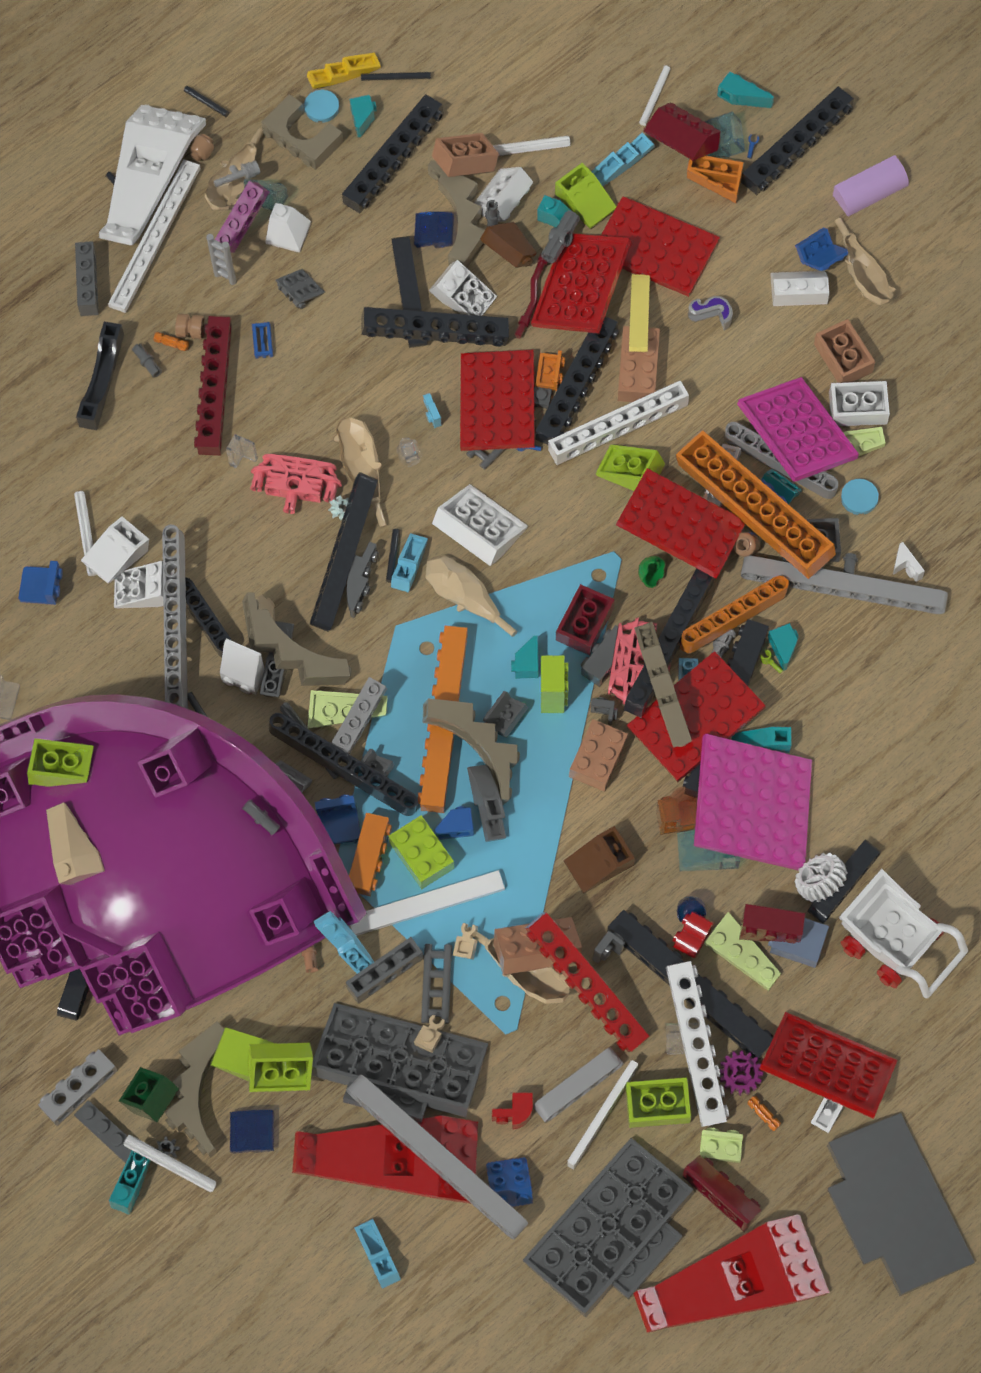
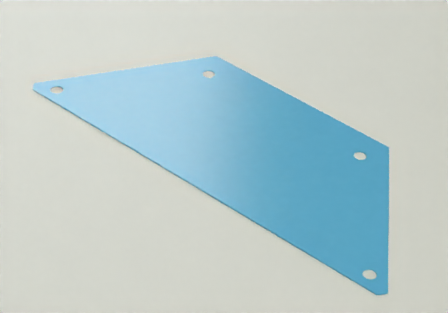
M614 551L490 593L489 596L499 610L500 617L517 631L514 637L496 623H491L488 619L473 614L466 609L458 612L457 605L395 626L381 684L387 687L384 696H388L386 716L372 718L363 756L369 749H373L377 756L393 761L395 766L387 778L411 791L418 798V792L422 793L423 787L420 786V776L425 773V768H422L423 756H427L428 751L425 750V740L430 736V732H427L428 724L423 723V704L428 698L435 699V696H432L433 684L437 685V678H434L435 667H439L440 661H437L438 649L442 648V643H439L440 632H444L445 625L467 628L468 637L459 702L473 703V710L476 713L474 722L484 723L483 719L486 713L489 712L503 691L508 692L511 698L525 703L528 707L509 736L506 738L498 734L496 743L517 745V751L520 753L519 762L512 768V778L509 781V788H512V796L503 805L506 817L502 819L506 835L505 839L485 842L479 807L474 805L467 770L468 767L485 765L478 753L456 734L454 735L444 813L421 811L420 804H417L416 812L411 816H405L355 786L353 793L357 805L360 832L366 813L388 817L390 825H392L391 834L422 815L434 832L435 828L450 810L459 806L471 807L474 836L439 840L454 861V869L424 889H421L390 845L389 836H386L385 843H387L386 853L381 855L383 863L380 873L377 872L375 879H378L376 890H372L371 897L361 896L374 908L499 870L505 888L504 891L393 924L392 926L406 939L412 937L423 952V956L425 944H432V951H444V945H452L451 982L505 1035L518 1028L525 992L502 975L501 968L480 942H477L474 960L453 956L457 936L462 937L463 935L461 931L463 923L468 924V927L471 928L472 925L478 926V932L490 940L494 938L495 929L530 924L544 911L573 781L569 777V771L581 745L594 686L593 682L581 675V663L586 657L589 658L591 655L556 641V630L580 584L613 598L622 560ZM595 569L604 570L606 573L605 580L601 582L594 581L591 577L592 572ZM607 623L597 643L601 644V642L604 640L603 636L606 632ZM533 636H538V678L515 679V672H511V660H515V653ZM423 642H431L434 645L433 653L430 655L422 654L419 650L420 645ZM541 656H564V662H568V706H564V713H541ZM377 782L371 783L373 786H380ZM393 792L388 793L390 796H396ZM410 802L404 803L406 806H413ZM358 840L340 844L338 854L348 875L350 874ZM432 959V964L438 970H443L444 959ZM500 996H505L510 1000V1007L506 1011H499L495 1007V1000Z

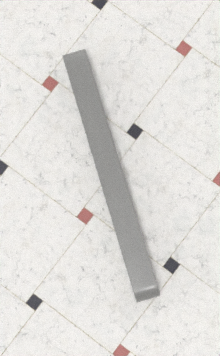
M170 524L163 529L165 702L173 704L174 699L179 696V701L175 705L188 709L185 536L177 526ZM174 532H177L176 536L174 538H171V535ZM177 550V553L171 557V553ZM177 568L176 573L171 575L172 570ZM177 586V590L171 593L172 589ZM178 604L177 609L172 611L173 606ZM178 623L177 628L172 630V626ZM178 641V645L172 648L174 642ZM179 659L178 664L173 667V662ZM176 678H179L178 683L176 685H173V681Z
M755 556L744 557L741 577L746 580L765 583L776 576H784L789 581L788 587L933 614L945 613L948 598L947 592L938 589L827 569H819L810 579H807L788 562Z
M360 1074L346 1089L347 1093L511 1239L515 1240L528 1225V1222L522 1215L366 1077Z

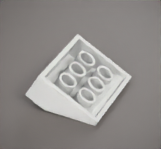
M470 484L439 506L432 522L433 525L489 566L498 561L528 527Z

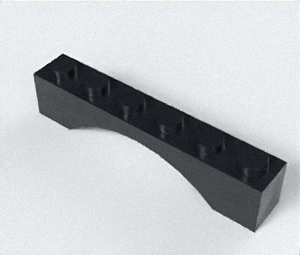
M103 322L92 378L87 392L80 402L76 416L80 428L98 429L124 338L121 324Z

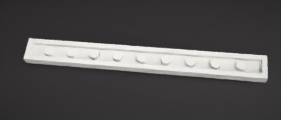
M187 160L182 161L108 303L110 308L126 313L200 171L199 164Z

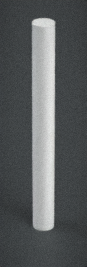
M669 66L663 67L639 123L643 126L646 125L670 71Z

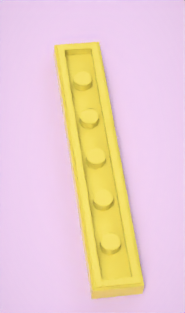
M632 275L629 351L648 352L650 275Z

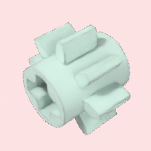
M338 496L336 500L330 501L332 506L328 511H331L333 514L332 518L339 517L340 520L343 519L348 498L342 499L341 496Z

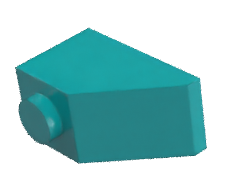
M370 95L349 99L358 138L362 137L375 119L376 103L371 101Z
M544 195L537 209V221L557 227L565 212L570 209L560 200Z
M790 623L769 631L767 638L783 671L787 670L795 651L797 640L799 639L796 629H792Z
M533 636L515 653V660H511V672H515V679L538 678V636Z

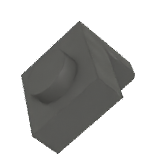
M598 697L596 699L592 698L590 712L609 715L608 725H612V721L617 719L618 708H614L615 701Z
M369 749L361 761L386 777L395 766L393 761L377 756L373 749Z

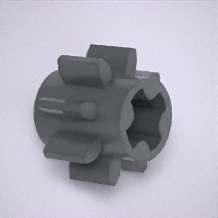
M165 1137L164 1141H157L159 1145L157 1150L175 1159H178L176 1151H180V1147H174L177 1142L175 1139L168 1141L167 1137ZM165 1147H166L167 1149L170 1148V1149H171V1152H170V1153L167 1152V1151L164 1152L163 1149H164Z

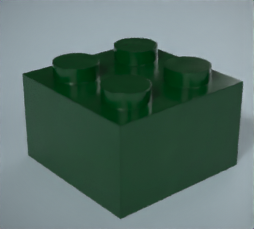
M140 1067L122 1094L119 1102L132 1113L158 1122L179 1088L164 1075Z

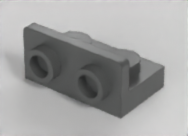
M608 931L594 949L592 960L597 964L601 960L606 961L612 951L620 956L625 944L623 938L615 932L612 934Z

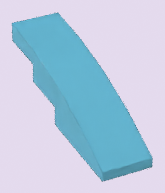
M642 132L630 144L627 142L616 153L612 152L591 172L596 176L600 184L604 186L642 159L655 145Z

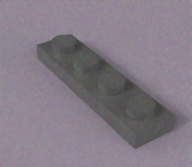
M88 1100L74 1116L126 1164L132 1151L124 1146L127 1135Z

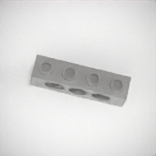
M370 677L368 678L331 744L350 755L387 690L385 685Z
M99 1049L96 1052L93 1051L86 1057V1061L81 1066L78 1065L71 1071V1075L66 1080L62 1079L56 1084L55 1090L50 1094H45L40 1099L38 1106L58 1126L117 1072V1069ZM90 1069L97 1070L94 1076H87V1072ZM79 1082L82 1084L80 1089L72 1090V1086L75 1083ZM59 1097H66V1101L63 1104H57Z

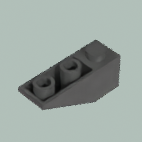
M617 625L612 630L608 629L601 644L597 643L592 650L593 654L589 658L586 657L581 663V675L598 687L602 685L611 673L618 630Z

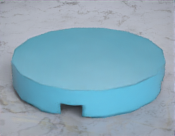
M316 90L305 99V113L314 122H328L338 114V98L330 91Z
M854 479L845 484L842 489L841 502L845 509L853 514H868L876 507L879 494L877 488L871 482L865 479Z

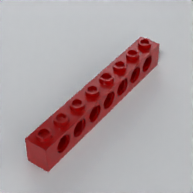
M547 912L541 913L525 927L527 937L541 947L539 951L546 959L548 957L553 962L552 967L559 974L562 973L566 977L564 980L571 989H576L579 993L578 998L584 1005L588 1004L591 1007V1014L597 1020L601 1019L605 1024L603 1026L605 1031L610 1036L614 1035L618 1040L616 1044L621 1050L632 1052L649 1037L647 1032ZM546 931L551 934V940L548 943L542 937ZM558 947H562L564 950L562 958H558L555 954ZM572 962L577 966V970L573 974L568 969L569 964ZM584 978H587L590 982L587 989H584L581 985ZM597 993H600L603 998L600 1004H596L594 1001ZM611 1008L615 1011V1017L612 1020L607 1017V1012ZM623 1024H626L628 1027L626 1035L620 1033V1027Z

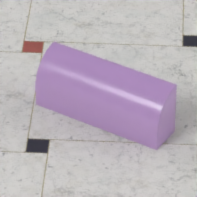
M894 155L835 185L833 196L849 217L909 185L907 173L901 162Z

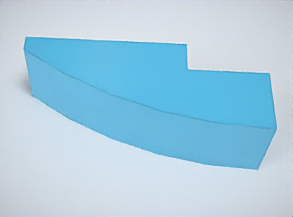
M410 533L392 576V588L405 592L410 591L428 538Z
M372 1219L355 1227L381 1288L383 1289L400 1281L398 1271L374 1220Z

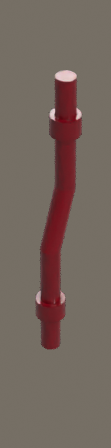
M541 254L530 279V302L524 315L520 317L518 321L519 326L514 334L518 339L521 338L525 328L529 326L531 322L530 317L537 305V281L544 266L548 264Z

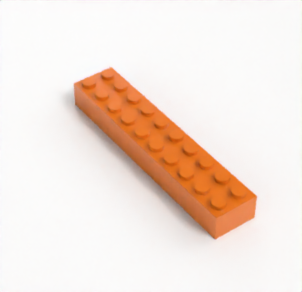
M703 430L676 454L678 465L733 514L739 517L741 521L807 579H810L836 555L835 546L827 537Z

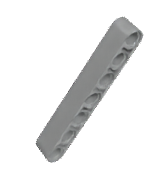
M730 422L726 425L724 439L729 445L741 448V451L790 478L759 434L737 422ZM761 450H767V451H769V452H768V453H764V452H762ZM825 471L810 476L815 477L816 480H811L807 477L796 481L798 484L826 499L834 498L838 489V480ZM825 486H831L833 489H827Z

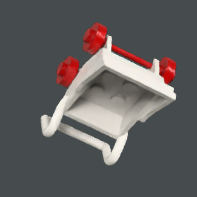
M881 869L840 916L839 919L842 920V925L853 936L846 935L841 941V945L844 948V952L850 957L861 959L866 953L865 947L873 956L886 964L881 965L876 971L884 985L896 989L902 983L899 975L908 976L919 984L923 997L929 998L968 953L964 936L955 927L939 923L935 919L924 915L918 910L921 907L920 904L913 900ZM944 932L949 933L956 939L960 952L928 988L925 978L917 971L911 969V967L935 940H938Z

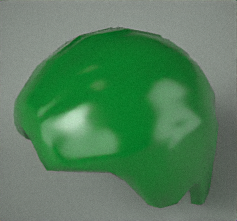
M649 556L641 561L638 574L646 587H656L657 581L664 578L666 562L660 556Z

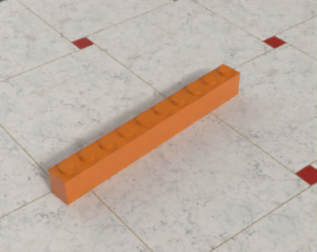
M445 625L444 632H440L439 643H442V648L438 649L437 661H440L439 667H435L434 678H437V685L433 684L432 696H435V699L459 702L468 630L465 627ZM428 724L427 732H430V736L425 740V750L428 751L427 756H423L422 768H425V773L420 776V786L423 787L422 793L418 792V804H420L421 811L444 813L455 734L439 726Z

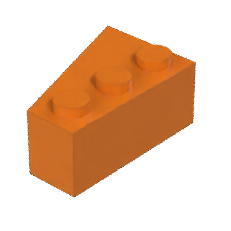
M704 156L695 161L689 159L687 178L736 203L743 172V162Z

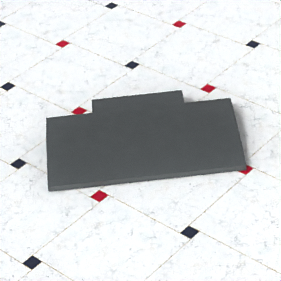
M334 1003L313 1058L311 1076L344 1084L348 1088L361 1074L418 1123H422L427 1107L466 1117L486 1055L488 1043L438 1031L442 1036L433 1053L414 1045V1041L422 1026ZM347 1091L345 1092L343 1097L344 1103L362 1107Z
M901 1113L828 1142L829 1152L844 1180L827 1189L863 1265L881 1258L900 1297L975 1263Z
M630 1138L526 1255L523 1262L585 1318L612 1287L629 1300L633 1293L642 1286L682 1240L683 1236L668 1223L694 1195V1190Z

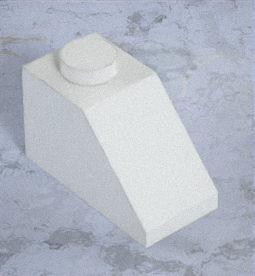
M824 1098L811 1123L829 1133L844 1106Z

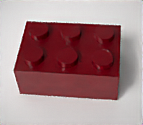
M580 584L556 630V641L591 655L614 610L615 599Z

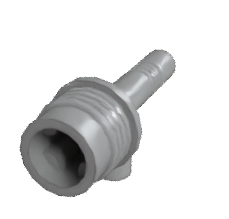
M257 162L242 163V170H238L235 165H231L229 170L232 174L214 180L215 187L241 177H245L248 181L250 178L259 175L260 169Z

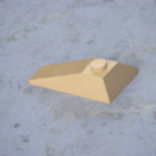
M66 803L47 809L53 864L59 883L72 885L104 872L99 851L92 845L86 832H83Z

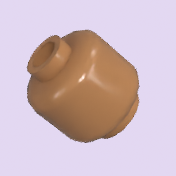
M205 134L196 135L188 146V150L191 153L190 156L196 161H200V159L207 160L215 148L213 140Z
M743 532L739 534L733 549L739 556H752L759 550L760 540L752 532Z

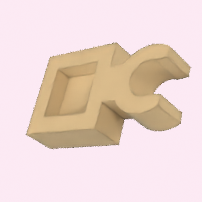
M463 923L461 926L463 935L456 938L453 956L474 960L478 940L473 939V936L477 934L478 926L472 925L471 931L468 932V924Z
M435 1015L430 1017L429 1027L422 1026L414 1041V1045L433 1053L442 1036L438 1031L442 1030L445 1026L444 1019L439 1024H434Z

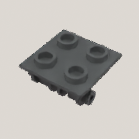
M303 269L275 280L278 283V289L290 301H293L292 303L296 308L303 309L306 306L305 301L325 293Z

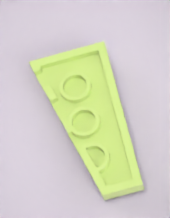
M882 427L843 432L859 453V456L885 447L886 444Z
M311 690L308 729L342 724L359 694ZM388 696L382 697L371 718L386 716Z
M727 912L704 944L769 991L781 973L753 940H739L741 926Z

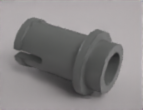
M847 553L843 557V561H845L843 572L854 574L855 565L858 562L857 555Z

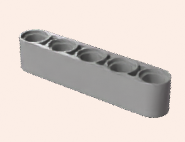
M609 1047L540 1098L533 1105V1108L544 1122L547 1123L616 1072L624 1063L613 1049Z

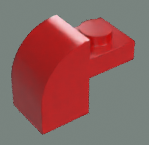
M512 1093V1109H492V1121H496V1124L501 1125L512 1121V1129H519L525 1126L533 1113V1093Z

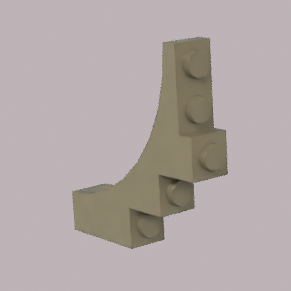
M428 698L423 704V723L436 725L453 732L464 739L478 753L488 767L504 805L512 796V788H509V781L512 778V768L520 759L517 745L496 743L498 733L495 731V724L474 722L476 713L473 710V703Z
M218 1021L179 1051L181 1055L179 1060L187 1070L172 1082L179 1088L176 1096L182 1099L165 1112L167 1116L165 1121L172 1130L176 1128L180 1132L186 1127L184 1132L191 1140L195 1138L199 1143L196 1147L203 1155L207 1153L210 1158L217 1152L204 1130L200 1104L204 1079L224 1031Z

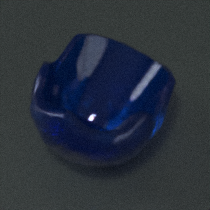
M686 896L678 902L676 911L680 922L683 921L687 913L691 914L693 911L706 917V907L700 898Z

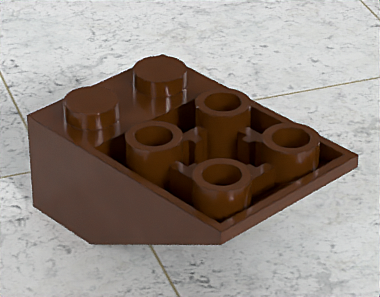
M613 826L594 837L563 861L584 894L634 866L635 857L616 827Z

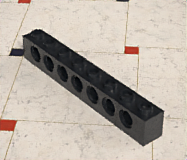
M839 86L836 87L742 173L741 183L755 195H758L761 191L764 192L773 180L776 181L785 169L788 170L797 158L800 159L809 147L815 146L821 136H826L833 125H838L845 114L851 113L854 98Z
M425 94L342 193L343 204L359 214L364 209H367L374 196L379 195L384 184L389 183L394 172L399 171L404 160L408 159L414 148L422 143L424 136L432 131L434 124L442 119L444 114L443 104Z
M364 307L361 315V335L368 337L379 336L388 339L433 340L442 343L486 344L501 347L506 346L509 338V318Z
M605 316L599 333L588 332L535 431V440L548 445L549 440L564 434L566 427L569 428L571 426L574 412L577 413L579 411L581 399L587 396L589 384H593L597 375V369H601L604 363V355L609 354L612 340H616L619 335L618 321ZM565 409V410H567V411H566V412H560L559 410ZM553 424H558L559 426H558V427H553V426H551V425H553Z

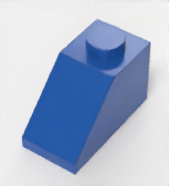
M459 806L450 810L435 828L434 834L439 840L474 836L471 807Z

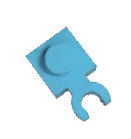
M431 394L423 395V401L428 410L426 412L428 422H432L434 428L440 427L441 417Z

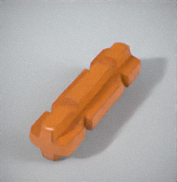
M156 332L153 340L155 342L178 348L182 351H187L188 341H180L179 338L167 334L164 335L160 332Z
M756 1096L748 1100V1105L755 1109V1113L765 1123H768V1127L772 1131L777 1130L781 1126V1122L773 1117L772 1112L763 1103L761 1104Z

